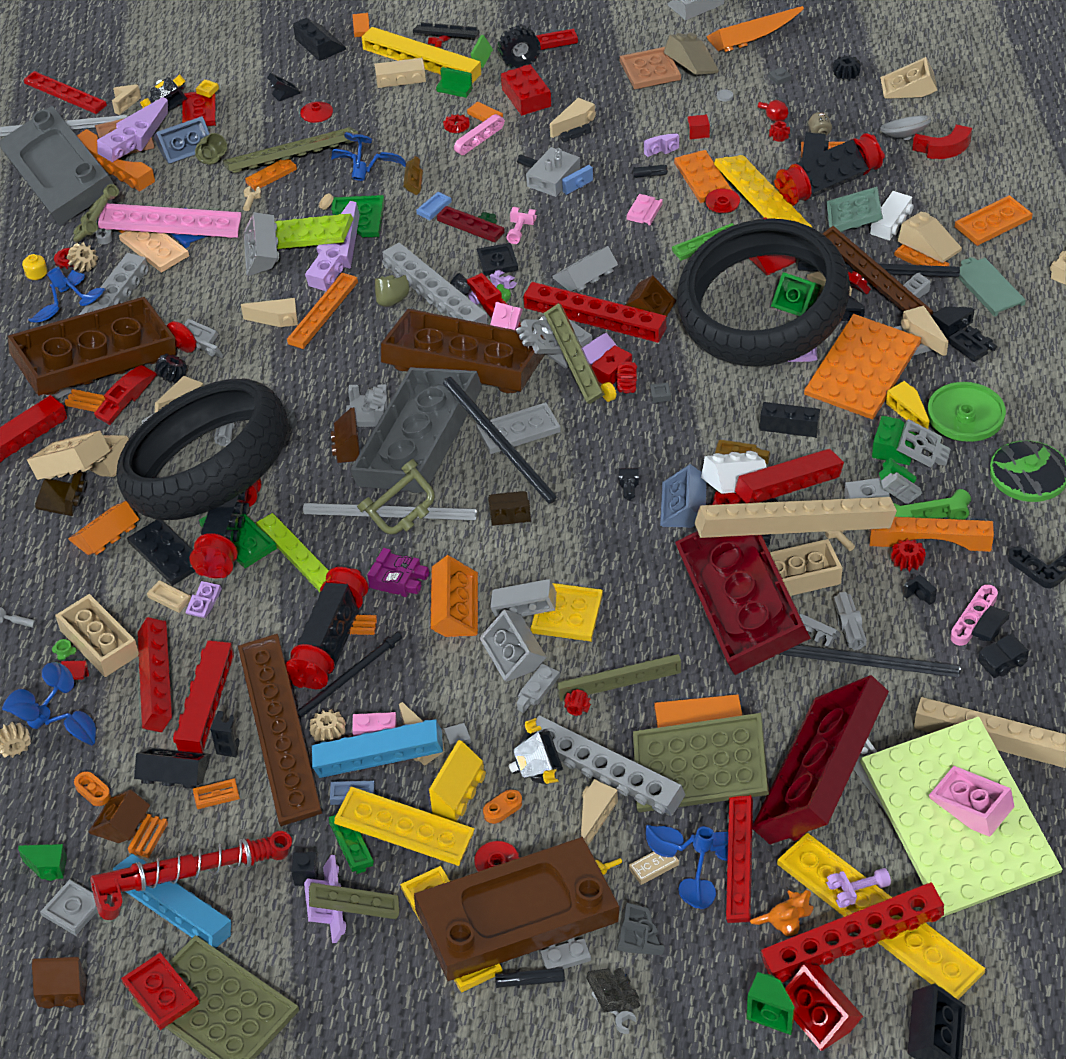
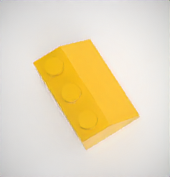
M460 740L457 741L429 788L432 814L457 822L458 818L465 814L469 799L472 800L474 798L477 785L484 781L486 775L483 761Z

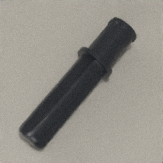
M563 968L495 973L496 988L511 986L520 988L523 985L564 982L565 980Z

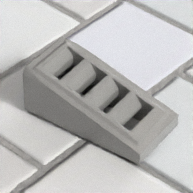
M917 273L903 286L917 298H920L930 291L931 282L920 273Z

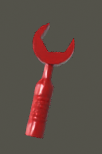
M450 36L429 37L428 44L442 47V43L448 41Z

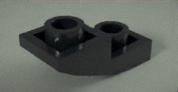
M990 606L975 625L972 635L982 641L991 642L999 635L1000 627L1009 620L1010 612Z

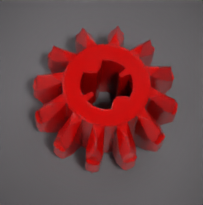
M629 361L620 362L617 371V389L619 392L634 393L637 388V365Z
M908 538L905 541L899 539L897 544H894L892 547L891 561H893L894 567L900 566L901 571L905 568L909 572L912 568L918 570L919 566H923L926 552L922 543H917L916 539L913 541H909Z

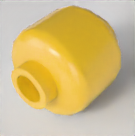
M31 254L23 260L22 266L28 279L40 280L47 274L46 262L42 256Z

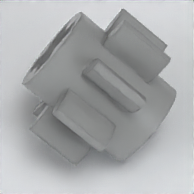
M373 387V390H367L364 398V403H368L367 408L375 410L381 407V405H385L387 395L383 394L384 389Z

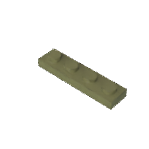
M312 882L309 886V907L397 919L399 916L398 895Z

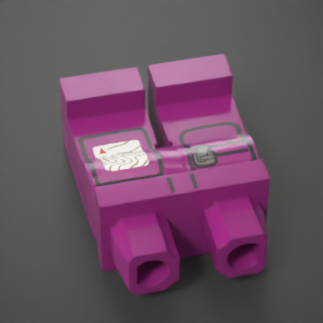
M383 548L367 574L369 588L392 594H401L403 597H407L409 593L419 594L422 585L421 581H418L417 578L427 580L429 568L420 565L419 558L402 557L392 554L390 549Z

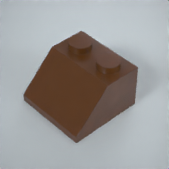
M652 275L638 283L625 305L667 317L676 299Z
M355 407L350 408L334 422V431H331L332 443L335 442L332 445V455L337 457V463L356 461L360 454Z
M131 789L110 798L88 832L116 843L126 840L130 841L137 833L135 829L138 824L142 823L147 817L146 811L150 805Z
M79 957L32 959L33 993L38 1007L46 1009L53 1008L54 1006L74 1008L77 1005L85 1004L87 978Z

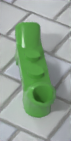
M958 489L951 498L903 506L893 503L897 510L895 517L934 519L947 517L948 519L964 520L970 514L967 506L971 502V496L967 491Z

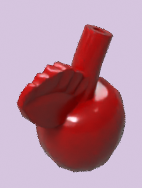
M773 100L769 104L758 103V108L766 110L767 117L772 121H783L788 117V107L780 100Z

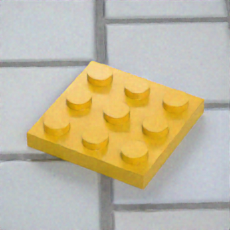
M552 583L557 592L555 611L534 614L531 625L532 634L592 642L603 590Z

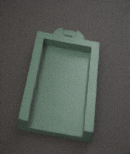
M969 257V259L961 261L959 280L993 316H997L1000 311L1016 305H1025V298L986 258L976 260Z

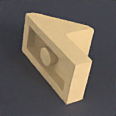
M138 85L114 88L115 98L112 100L114 112L120 115L141 99Z

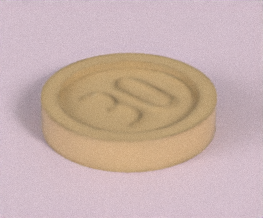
M326 194L321 199L319 207L322 210L327 209L333 201V196Z

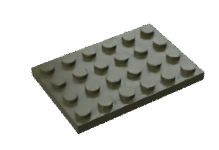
M761 713L633 731L635 762L682 785L686 795L678 807L728 801L730 797L751 795L752 797L769 795L763 718ZM637 802L639 813L655 811L652 806L648 804L642 805Z
M196 935L169 962L198 998L200 1004L165 1028L208 1059H255L299 1012V1007ZM133 998V1005L139 1008L145 1014H147L136 1001V999Z

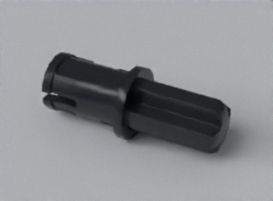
M649 164V166L633 167L634 178L647 176L652 178V176L667 175L668 173L667 165L651 166Z

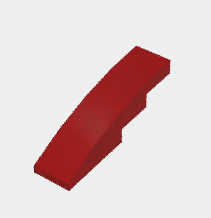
M483 273L467 279L471 290L491 319L496 302L508 305L502 299L501 292Z

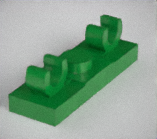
M336 815L329 817V824L352 872L356 871V875L364 873L366 868L373 866L374 861L360 832L334 824Z

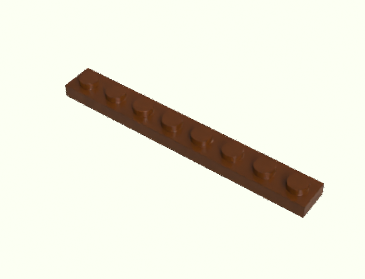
M832 226L822 233L836 246L847 264L903 312L924 306L930 315L933 314V310L836 227Z

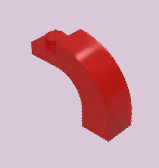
M956 124L953 132L945 137L915 134L912 150L927 153V158L930 159L955 157L968 148L971 142L972 128Z

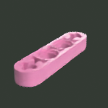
M497 114L492 115L459 138L454 145V151L460 155H465L502 129L505 122L504 118Z
M982 586L952 628L951 641L954 644L961 646L966 645L970 641L975 625L990 606H993L997 600L998 591L994 586ZM989 593L986 600H984V595H987ZM982 606L984 610L977 611L973 607ZM967 619H971L975 623L969 625L966 624L964 621ZM962 629L965 630L964 635H961V637H959V635L962 633Z

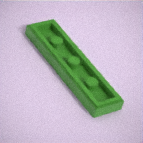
M728 224L672 246V251L681 261L687 259L709 238L734 224Z

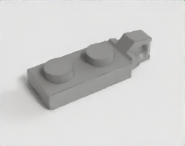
M541 664L520 691L519 699L516 702L517 710L525 713L530 705H538L558 680L560 672Z

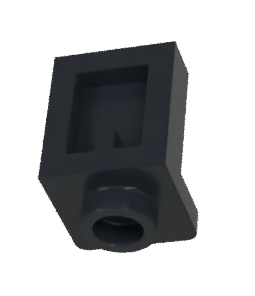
M919 574L905 583L904 597L907 599L916 593L920 600H924L931 605L936 601L937 588Z

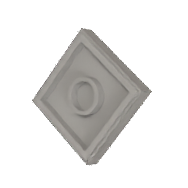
M69 879L40 913L46 919L76 936L97 913V907L93 892Z

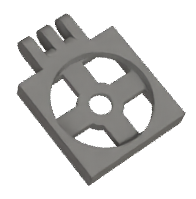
M524 319L520 324L521 327L516 329L517 334H520V340H523V345L532 346L535 354L563 353L547 320ZM532 327L535 329L536 334H533ZM541 327H546L549 334L543 332ZM549 341H553L556 347H551Z
M909 419L904 424L897 451L930 468L935 462L946 466L951 449L940 443L942 436ZM909 432H918V435L915 436ZM917 440L922 441L923 445H919ZM905 441L912 442L914 449L906 446ZM923 449H926L929 452H931L932 455L927 457L921 454V452Z

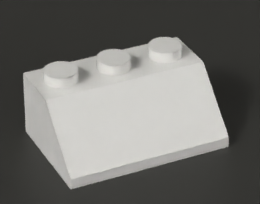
M747 451L746 453L731 452L725 455L715 453L711 456H705L701 478L721 494L735 493L739 476L767 467L765 460L754 451Z

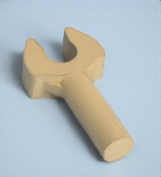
M251 186L244 190V197H247L243 207L244 211L250 210L254 199L261 198L262 195L259 187L256 188L255 192L251 191Z
M825 531L828 539L837 538L849 551L855 548V545L843 534L844 531Z

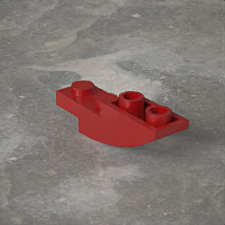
M143 365L129 371L104 394L105 400L94 412L95 417L111 425L131 400L136 401L156 377V372Z

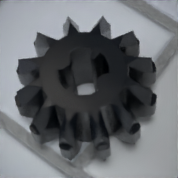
M851 55L839 56L833 63L834 75L837 76V79L842 78L843 81L845 79L850 81L851 78L856 79L861 70L860 61L857 60V57H851Z
M165 353L158 358L155 372L163 380H168L169 383L171 381L177 383L186 375L187 365L179 357Z

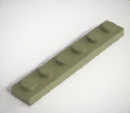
M558 303L544 312V315L586 402L591 404L605 394L562 305Z
M679 654L666 656L652 661L627 665L614 670H606L601 673L558 682V697L561 702L564 701L567 693L572 694L573 690L577 689L586 692L587 695L679 674L681 673V659Z

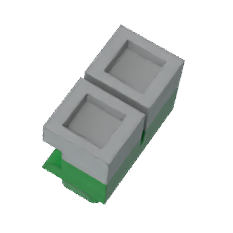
M889 458L882 464L883 470L879 472V476L884 490L896 496L905 504H909L922 494L920 487L914 484L916 476L910 473L907 468L901 467L892 458Z

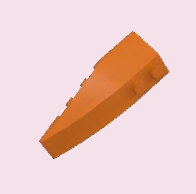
M797 7L722 28L706 37L717 51L724 50V52L734 50L733 47L736 46L740 49L748 46L747 43L780 28L804 10V7Z

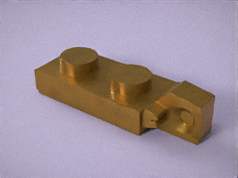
M416 156L406 163L403 187L407 191L418 195L421 191L423 170L419 167L420 159Z
M719 440L715 453L723 455L730 454L731 452L746 453L747 451H754L765 460L766 464L769 463L770 451L761 450L754 444Z

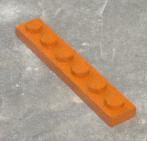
M341 273L287 338L288 344L304 349L358 283L357 277Z

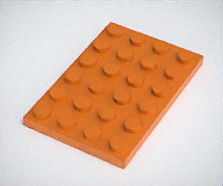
M853 314L806 386L804 395L873 420L887 398V391L894 387L919 347L921 337Z

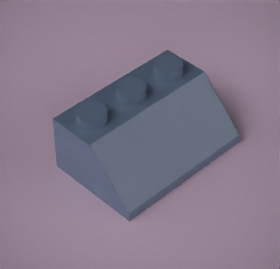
M203 116L158 131L155 133L154 139L159 151L167 163L170 164L195 155V149L200 139L210 133Z
M691 464L662 482L660 526L692 528L695 526L699 507L706 505V481L701 478L702 472Z

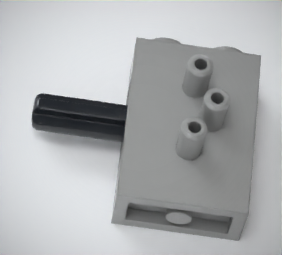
M550 147L539 160L521 154L517 159V163L531 168L526 173L527 187L555 197L563 190L562 179L580 170V157L566 153L560 148Z

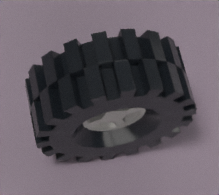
M519 25L516 26V29H513V27L509 28L510 31H505V36L501 35V41H498V51L507 66L509 65L511 68L515 66L516 69L526 64H532L531 61L537 59L536 55L539 56V50H541L540 42L534 31L529 27L526 28L524 25H522V28Z

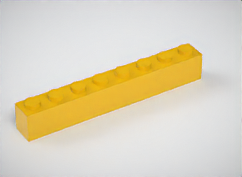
M371 27L362 36L363 50L397 61L423 58L425 70L440 75L442 67L469 72L472 74V84L481 75V61L375 27Z

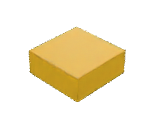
M204 79L196 87V93L210 98L219 89L218 83Z

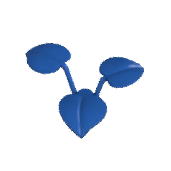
M345 132L344 134L348 140L359 143L358 155L341 149L332 150L331 160L335 158H353L351 178L354 180L365 181L366 172H370L377 158L396 162L406 167V162L401 156L387 152L376 154L367 167L365 162L360 161L362 142L372 143V139L362 134Z
M56 267L47 273L52 282L50 287L54 296V304L44 307L33 318L28 319V321H45L59 310L55 287L58 288L59 292H64L71 287L82 298L79 301L81 306L88 305L97 300L106 289L96 288L89 291L86 295L81 294L74 286L78 285L85 278V275L71 270L66 278L61 269Z
M51 662L42 669L44 681L49 686L54 687V689L41 706L35 703L34 695L24 689L12 692L3 704L2 710L27 721L28 725L34 729H39L44 723L49 725L51 722L66 718L64 725L69 733L91 746L95 743V723L86 713L75 711L72 715L66 713L50 718V710L47 704L57 690L68 693L74 686V678L71 672L60 663Z
M647 824L646 840L648 845L660 856L674 857L677 850L683 851L693 842L694 849L700 853L695 880L687 878L680 883L678 888L679 895L686 903L695 908L706 909L711 906L716 896L715 887L708 880H700L704 855L709 850L715 851L718 858L728 861V832L714 833L711 828L703 826L698 828L696 835H691L690 839L683 844V836L678 830L666 826H651Z

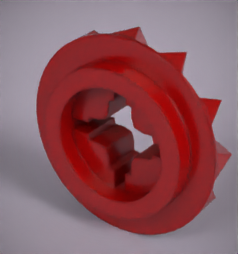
M451 114V117H446V120L443 121L444 129L448 132L461 133L469 128L470 122L469 118L465 117V115Z
M70 248L62 249L54 256L55 265L59 266L60 269L64 267L66 269L69 267L74 268L73 265H69L70 260L66 259Z

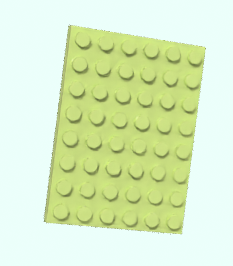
M979 717L861 758L860 762L923 885L932 882L944 903V916L942 917L1062 872L1061 865ZM953 766L1011 788L1015 807L990 837L970 829L929 798V794Z

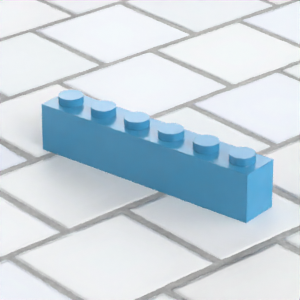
M435 719L425 720L416 724H405L401 727L383 729L373 733H363L354 737H344L340 740L321 742L320 744L312 745V767L318 777L321 778L442 753V730Z
M131 854L116 865L113 871L131 867L136 862L146 864V861ZM170 882L157 884L154 889L148 886L145 891H126V893L193 938L196 935L214 948H217L231 936V920L226 915L213 909L210 904L197 898L192 892L185 890L177 882L175 884Z

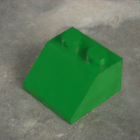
M783 272L771 307L801 316L816 302L822 285Z
M887 416L881 417L873 442L872 458L885 461L892 458L896 463L911 464V457L897 451L905 424L901 419ZM906 440V446L914 449L913 443Z
M757 972L748 993L746 1019L791 1035L793 1032L795 1007L781 980L773 975Z

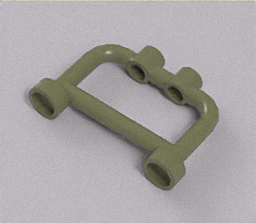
M108 184L103 190L104 194L81 217V224L74 229V242L78 243L85 236L93 235L98 230L97 219L109 199H114L119 194L116 185Z
M414 459L401 468L406 476L379 499L373 502L370 497H367L357 506L362 513L366 511L386 534H397L403 529L407 532L415 525L412 521L417 517L420 519L425 517L429 513L427 508L434 502V490L416 469L418 464ZM415 479L427 493L426 500L419 504L394 527L388 526L376 511Z

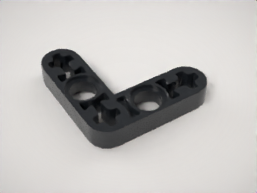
M1017 546L1009 550V563L1042 587L1051 589L1066 579V571L1057 569L1058 566L1066 567V552L1048 566L1022 547ZM1034 565L1038 567V569L1031 570L1028 568V566Z

